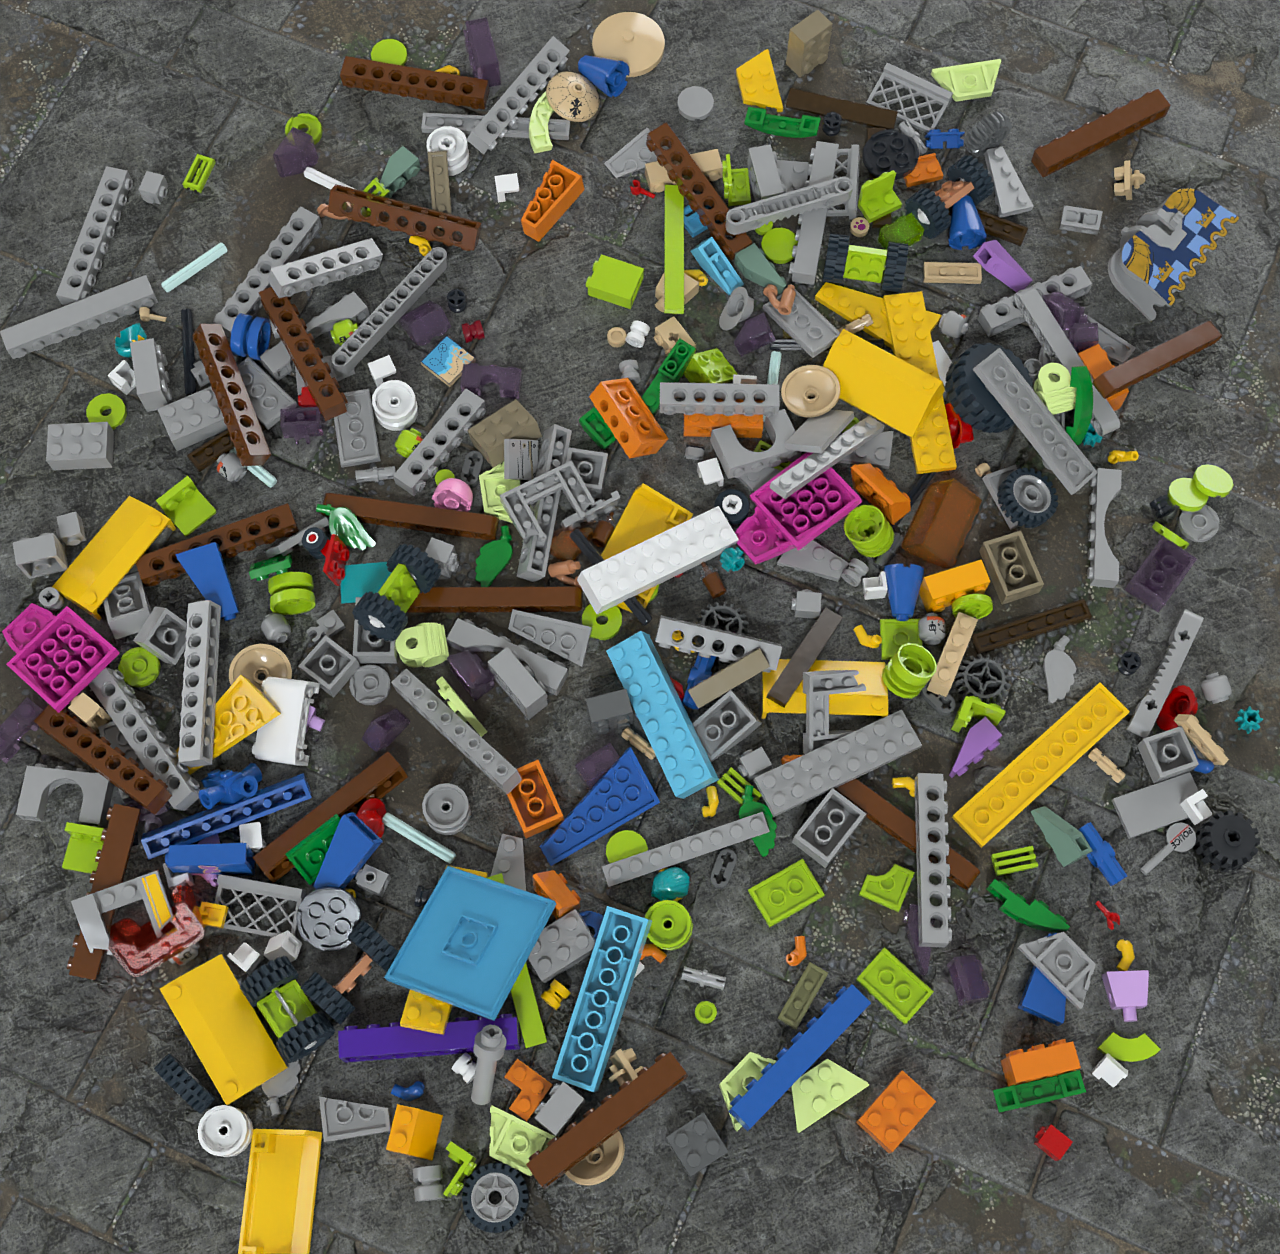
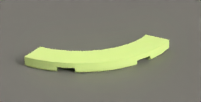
M546 92L536 102L529 121V138L534 153L552 150L548 122L554 110L547 100Z

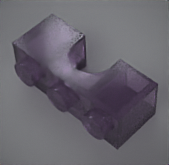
M476 363L463 364L460 383L462 392L468 389L475 395H481L483 386L493 382L499 385L500 397L520 399L522 386L521 369L516 367L502 368L496 365L481 366Z
M26 698L0 726V759L5 763L20 749L18 746L20 738L29 730L36 732L39 729L34 720L43 710L29 698Z

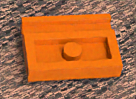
M936 153L919 156L915 169L904 177L907 188L943 179L944 175L936 159Z

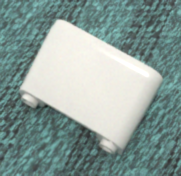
M267 677L262 682L261 690L263 695L281 714L257 730L256 742H254L252 747V753L256 759L308 766L309 756L305 755L303 749H307V745H304L309 706L310 703H314V699H311V696L314 693L319 694L320 683L278 677Z

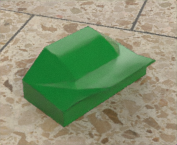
M594 407L579 419V423L584 431L603 450H606L617 440L601 414Z

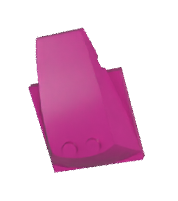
M806 452L750 495L751 500L757 506L754 509L755 513L753 516L748 517L734 532L739 539L736 544L754 564L767 561L794 548L799 551L852 512L855 507L862 503L861 497L832 467L786 499L770 489V484L773 480L813 454L812 452Z
M31 603L2 631L9 646L16 653L6 665L58 713L120 654L115 647L68 606L55 616L47 609Z

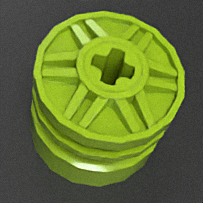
M872 505L859 506L852 510L845 519V535L861 555L866 557L883 555L893 544V528L877 507Z
M906 643L898 649L885 666L882 678L887 688L895 695L911 699L920 693L935 674L937 664L933 655L923 646L915 643Z

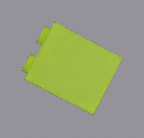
M601 254L599 261L596 260L593 265L592 277L589 276L586 281L588 295L631 309L644 279V268Z

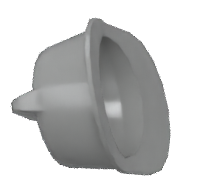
M738 287L731 293L719 319L721 329L728 331L735 327L738 322H742L751 316L754 309V299L748 296L747 290L744 287Z

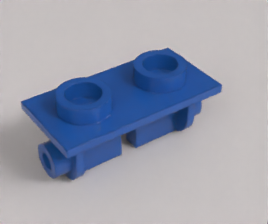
M934 129L924 136V138H929L925 143L929 149H943V142H946V149H959L964 145V140L960 139V137L965 132H959V129H949L948 132Z

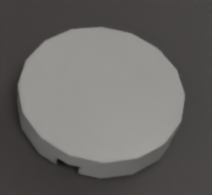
M688 87L678 96L677 106L679 113L684 118L695 121V119L703 120L713 111L714 99L712 94L703 87Z
M1207 505L1203 506L1199 511H1182L1178 518V527L1181 533L1187 539L1194 542L1210 540L1217 533L1220 524L1217 513Z
M365 665L359 667L355 674L352 675L349 687L352 696L359 703L375 705L387 698L391 690V681L384 669L377 665Z

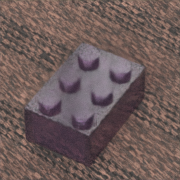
M487 17L466 21V29L463 30L466 51L469 54L470 67L473 69V78L488 80L489 87L501 85L499 62Z
M1163 536L1124 590L1159 613L1197 558Z

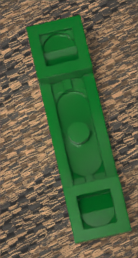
M748 107L744 124L767 134L803 138L817 135L821 118L802 115V119L770 115L767 114L766 109Z
M1075 366L1071 370L1070 387L1077 388L1074 426H1067L1066 433L1076 445H1080L1083 441L1093 412V386L1087 366Z
M1080 1070L993 1090L999 1113L1086 1093Z

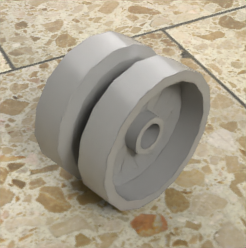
M449 783L438 784L431 788L424 797L422 803L423 814L430 828L436 833L454 835L462 831L469 823L471 806L466 794L458 786Z

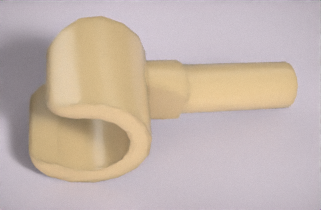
M147 307L139 308L140 319L143 322H148L150 319L166 322L167 317L150 314V309Z
M982 463L975 468V472L979 477L992 473L987 463Z

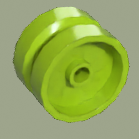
M287 572L270 578L268 581V591L272 595L269 599L271 611L282 615H295L312 610L316 606L315 595L312 592L314 589L312 576L303 572Z
M664 900L655 903L647 911L645 918L652 920L647 937L654 945L660 949L672 951L680 949L689 941L692 936L693 923L690 914L683 905L676 901ZM668 921H671V928H665L664 925H667Z

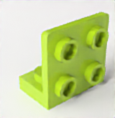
M894 170L884 172L878 178L868 180L861 186L858 208L868 223L902 207L901 201L893 191L896 176Z
M717 348L694 354L684 372L685 377L690 383L723 384L733 381V375H738Z
M188 476L156 500L161 510L185 536H188L217 513L216 509L198 491Z
M966 696L957 711L951 730L959 732L962 727L966 728L971 717L979 720L987 717L993 725L997 726L1006 711L1002 710L999 705L981 702L982 700L978 697Z
M67 822L65 831L71 836L62 868L92 874L93 870L96 871L98 862H95L98 849L102 850L104 841H101V835L104 828Z
M450 1141L446 1147V1150L450 1152L448 1157L458 1164H462L443 1193L451 1198L453 1195L457 1196L464 1186L462 1183L466 1175L471 1176L477 1167V1164H475L477 1158Z

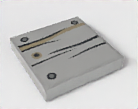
M504 439V479H534L538 466V440Z

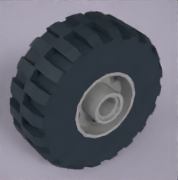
M992 343L975 344L957 357L950 364L949 370L946 373L945 381L947 383H945V390L948 393L947 398L949 403L952 404L954 412L959 414L963 422L970 424L976 430H982V432L1000 433L1008 430L1015 423L973 371V368L998 348H1001L1031 388L1033 387V381L1029 376L1027 367H1024L1019 357H1016L1009 349H1004L1003 346L998 344L992 345Z

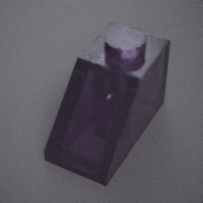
M762 313L747 320L739 332L734 344L740 356L776 341L765 314Z
M394 709L371 721L362 740L370 748L378 752L389 746L411 721L397 709Z

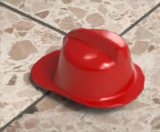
M947 403L945 409L953 449H956L960 444L974 440L973 429L970 424H966L961 420L962 418L959 414L954 412L952 404Z
M1181 685L1171 691L1156 719L1160 729L1168 731L1179 727L1174 721L1178 714L1195 716L1198 710V703L1193 690L1188 686Z
M377 798L368 799L362 804L356 816L379 838L383 836L384 824L382 818L386 814L385 805Z

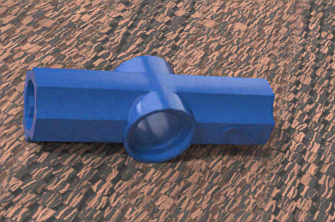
M711 655L710 658L697 656L695 665L692 666L689 674L688 687L682 702L687 708L699 709L689 694L688 689L712 676L711 670L716 656Z
M1090 822L1078 829L1093 851L1087 855L1089 861L1094 867L1099 868L1109 885L1113 886L1126 878V873L1115 858L1113 848L1107 841H1103L1092 823Z

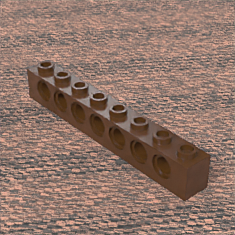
M345 56L340 73L343 86L349 88L355 87L367 91H379L384 94L390 93L402 97H414L420 100L449 103L473 109L485 110L490 92L488 80Z
M667 122L649 132L646 140L647 148L657 156L659 165L661 167L664 166L667 170L670 180L672 182L675 181L680 194L687 198L690 208L700 216L699 219L702 225L707 226L710 230L711 237L720 244L724 255L728 256L731 261L734 260L736 253L752 245L751 239L746 232L737 235L727 232L725 223L726 215L729 211L728 207ZM662 146H667L669 149L665 150ZM672 161H678L680 164H673ZM682 176H689L691 179L687 180L684 179ZM693 191H700L701 194H695ZM709 205L712 209H706L704 206ZM720 220L723 224L719 225L715 221ZM731 235L734 239L729 240L725 236Z
M337 184L330 190L328 212L333 213L335 216L349 217L357 222H368L376 227H387L391 231H402L409 236L424 237L428 241H439L444 245L458 246L466 251H474L478 245L482 224L480 222ZM346 202H350L353 207L348 206ZM365 207L370 208L371 212H368ZM383 211L387 212L390 217H386L383 214ZM401 216L405 217L408 222L403 221ZM419 221L424 222L426 227L422 226ZM437 226H441L444 232L440 231ZM456 231L461 232L463 236L457 235Z
M272 287L258 292L265 311L324 420L328 421L346 413L345 404L348 401L343 392L339 393L338 388L340 387L336 378H331L329 365L327 362H322L323 355L319 348L314 347V338L311 333L307 334V326L303 318H298L299 312L295 304L291 305V297L278 298Z
M200 324L193 333V341L198 348L199 356L202 359L205 372L211 383V388L218 401V407L223 414L224 423L227 425L230 438L234 443L237 457L240 459L242 466H263L271 456V452L222 325Z
M287 503L145 554L139 558L136 566L146 587L156 586L161 581L175 579L180 574L186 573L181 563H175L177 560L176 554L216 542L222 544L219 549L223 559L233 558L243 551H252L257 546L271 544L276 539L282 537H290L299 530L290 506ZM279 523L278 527L271 528L273 524ZM260 530L259 534L252 535L254 531ZM241 537L238 542H233L235 538ZM159 565H164L161 570H156Z
M49 704L34 720L42 731L153 815L172 797L167 791L169 786L161 779L154 780V775L149 770L138 768L140 765L133 758L126 759L124 757L126 754L118 747L111 748V743L103 736L98 738L96 736L97 732L90 726L85 728L82 726L84 723L75 715L72 718L68 716L70 713L65 708L58 713Z

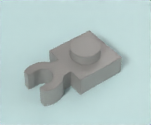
M332 610L316 621L319 625L318 627H310L306 632L308 636L317 633V636L312 639L313 643L317 644L322 640V636L326 635L331 638L343 630L345 625L335 611Z

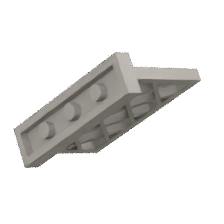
M886 63L883 73L870 94L866 105L890 110V104L899 102L901 110H898L896 119L902 122L909 120L911 126L930 133L929 131L936 128L946 108L949 107L953 93L892 64ZM884 79L891 81L893 87L883 89L882 82ZM906 88L909 94L900 97L898 89ZM895 91L897 98L887 101L885 93ZM882 94L885 102L878 104L872 100L875 96ZM923 96L926 102L916 105L914 97ZM911 98L913 106L904 108L901 101ZM938 103L942 105V108L939 111L933 112L931 104ZM928 106L930 113L920 116L918 108ZM915 110L916 118L910 119L906 116L905 112ZM931 117L933 121L931 128L923 125L922 120Z
M852 145L851 149H838L837 158L840 155H848V159L843 163L836 160L838 167L834 171L833 178H839L836 174L843 169L847 173L845 177L850 178L854 186L850 200L843 203L845 210H836L834 206L829 207L827 216H849V220L857 218L860 169L859 145Z
M218 875L217 883L219 884L214 904L220 905L222 903V905L228 907L238 900L244 909L235 916L228 909L227 913L231 919L225 922L224 928L275 937L282 933L278 926L288 920L292 926L291 934L296 937L297 911L303 898L306 896L307 890L228 875ZM224 888L231 889L235 895V898L228 903H225L222 898ZM247 893H252L256 902L246 907L241 897ZM268 896L273 897L277 903L269 911L266 910L261 902ZM289 900L297 901L295 911L288 915L282 905ZM259 904L265 914L255 920L249 910ZM280 908L285 918L276 924L270 913ZM246 912L252 923L246 927H241L236 919ZM267 916L273 926L267 931H263L257 922Z

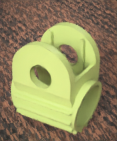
M1058 363L1044 365L1040 369L1038 378L1033 386L1034 392L1052 415L1075 409L1077 388L1070 387V373L1063 365Z
M421 623L416 625V627L404 629L395 642L400 659L409 667H432L443 663L449 658L444 625L438 623Z

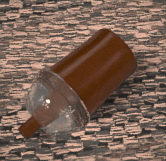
M610 512L609 515H603L597 520L596 528L590 539L594 545L605 547L616 527L613 512Z
M702 562L703 568L700 570L701 582L704 583L713 599L722 596L727 590L719 576L718 569L712 565L706 566L705 562Z

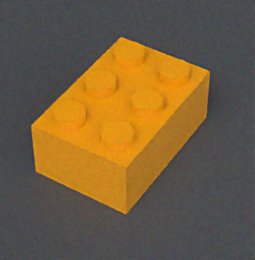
M978 560L924 577L919 595L927 613L932 611L933 613L943 611L945 607L951 606L956 599L962 596L984 594L990 579L982 560Z

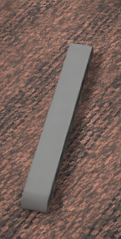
M433 248L333 354L331 361L336 375L346 376L446 270L448 263L447 252L444 248Z
M1031 286L1016 293L1014 301L1017 308L1052 363L1063 365L1069 371L1070 376L1072 367L1085 366L1036 288ZM1093 386V412L1090 423L1099 436H1104L1119 429L1120 421L1107 399H1104Z

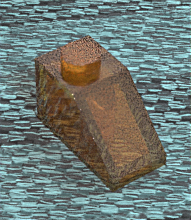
M590 527L579 529L590 542L593 529ZM573 530L562 531L558 537L554 536L552 538L550 554L561 562L567 560L575 561L582 552L570 538Z

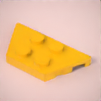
M766 49L736 69L743 104L756 105L763 109L771 107L777 109V112H783V105L769 50Z

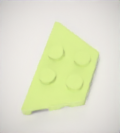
M1001 59L932 69L931 75L943 89L953 93L952 98L955 101L992 96Z
M503 462L479 475L485 515L495 516L500 520L513 523L500 502V495L520 486V480L504 479Z
M443 677L439 678L436 681L440 687L438 692L445 700L449 699L447 704L454 712L459 711L457 715L464 722L468 721L481 737L486 734L487 730Z
M749 1052L726 1076L719 1086L728 1111L732 1108L730 1105L732 1100L738 1094L743 1097L748 1092L745 1087L754 1078L758 1081L763 1076L761 1071L769 1063L774 1065L776 1060L763 1058L758 1054ZM729 1113L734 1129L738 1131L742 1125Z
M826 1059L802 1075L791 1086L796 1131L800 1133L869 1086L868 1082L829 1059Z
M491 1105L489 1156L529 1176L533 1175L526 1165L529 1162L528 1158L537 1151L542 1152L548 1147L547 1143L555 1136Z

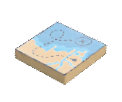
M446 336L421 361V365L451 387L476 359Z

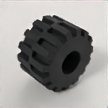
M1227 810L1224 813L1219 812L1203 823L1196 832L1199 836L1196 837L1195 844L1199 845V848L1196 849L1197 854L1204 856L1201 861L1204 864L1210 862L1211 869L1217 870L1221 867V872H1227L1229 870H1236L1253 859L1252 857L1259 850L1256 846L1260 844V838H1255V835L1259 832L1257 827H1251L1250 824L1253 821L1250 818L1244 820V814L1238 812L1234 815L1233 811Z

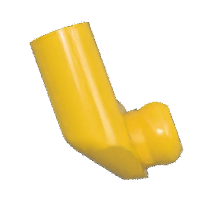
M863 625L856 626L853 629L860 644L874 649L882 643V638L879 635H867Z
M911 777L892 778L893 788L906 787L910 790V795L915 797L914 779Z

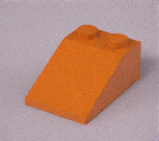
M555 870L536 873L532 876L534 891L537 895L556 902L552 914L557 920L574 909L578 910L580 908V897L574 890L570 891L566 886L568 882L561 873L557 874Z

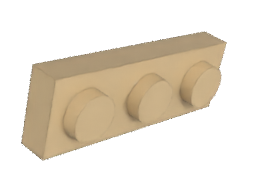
M924 262L923 264L924 283L981 284L982 281L980 263Z
M1178 714L1174 721L1179 727H1183L1187 737L1204 757L1213 762L1214 765H1225L1229 759L1224 754V750L1219 745H1216L1211 739L1210 733L1199 725V720L1193 715Z

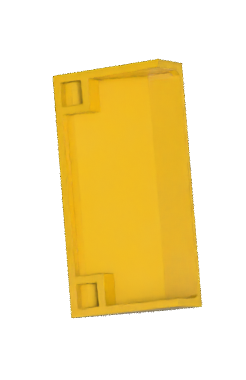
M845 329L841 331L833 343L823 364V367L832 371L839 381V399L912 439L945 391L943 381Z
M643 483L634 490L601 556L604 560L690 520L693 513ZM657 585L635 596L644 608L648 605ZM624 602L616 605L633 613Z
M128 496L52 588H55L62 596L100 621L101 616L97 613L99 606L164 528L168 527L174 531L176 527L171 519L155 508Z
M779 659L776 671L771 670L770 673L762 671L761 719H766L767 713L806 714V694L803 693V680L785 708L766 698L791 659ZM816 660L808 671L857 670L859 674L854 675L858 685L863 683L866 686V691L829 694V714L881 716V719L888 716V690L882 678L885 662Z
M222 954L160 988L226 1105L233 1103L288 1068L255 1010L241 991L237 979Z
M253 1129L238 1254L310 1253L322 1132Z

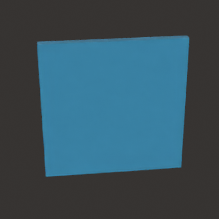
M447 866L384 978L394 984L495 1021L551 916L556 902Z

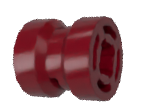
M480 320L474 321L471 325L468 323L461 324L466 343L472 342L474 338L478 340L485 339Z

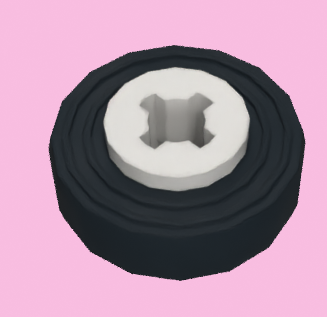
M729 489L723 491L718 495L714 504V508L720 507L730 525L741 523L749 514L750 505L748 498L739 490Z

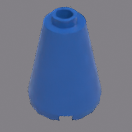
M585 55L578 62L579 72L609 97L619 96L627 85L625 79L626 75L629 76L630 71L627 63L623 61Z
M967 194L953 204L948 242L951 248L962 250V246H968V249L979 247L986 242L985 238H987L974 201Z
M903 564L887 565L884 571L892 616L896 617L897 621H908L914 614L924 576V568L915 564H910V567H903Z

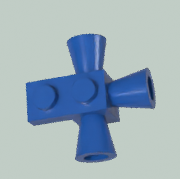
M254 763L247 765L241 772L213 770L208 773V777L201 780L203 787L206 789L199 791V799L205 808L211 809L219 801H221V804H234L245 797H252L257 792V782L262 780V773Z

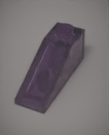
M910 904L907 910L904 909L902 922H905V931L920 975L925 976L928 973L931 947H919L918 905ZM930 919V923L934 927L935 919Z

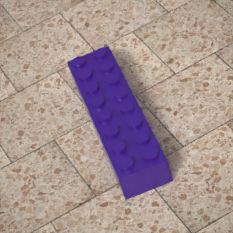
M501 1014L495 1021L483 1016H478L477 1020L472 1021L468 1020V1017L455 1018V1022L447 1023L444 1035L401 1027L400 1022L389 1023V1027H380V1024L366 1025V1029H358V1026H346L344 1030L338 1031L339 1058L348 1063L464 1054L465 1052L474 1053L475 1036L487 1025H495L502 1030V1034L506 1038L505 1050L521 1049L519 1021L517 1017H513V1014Z

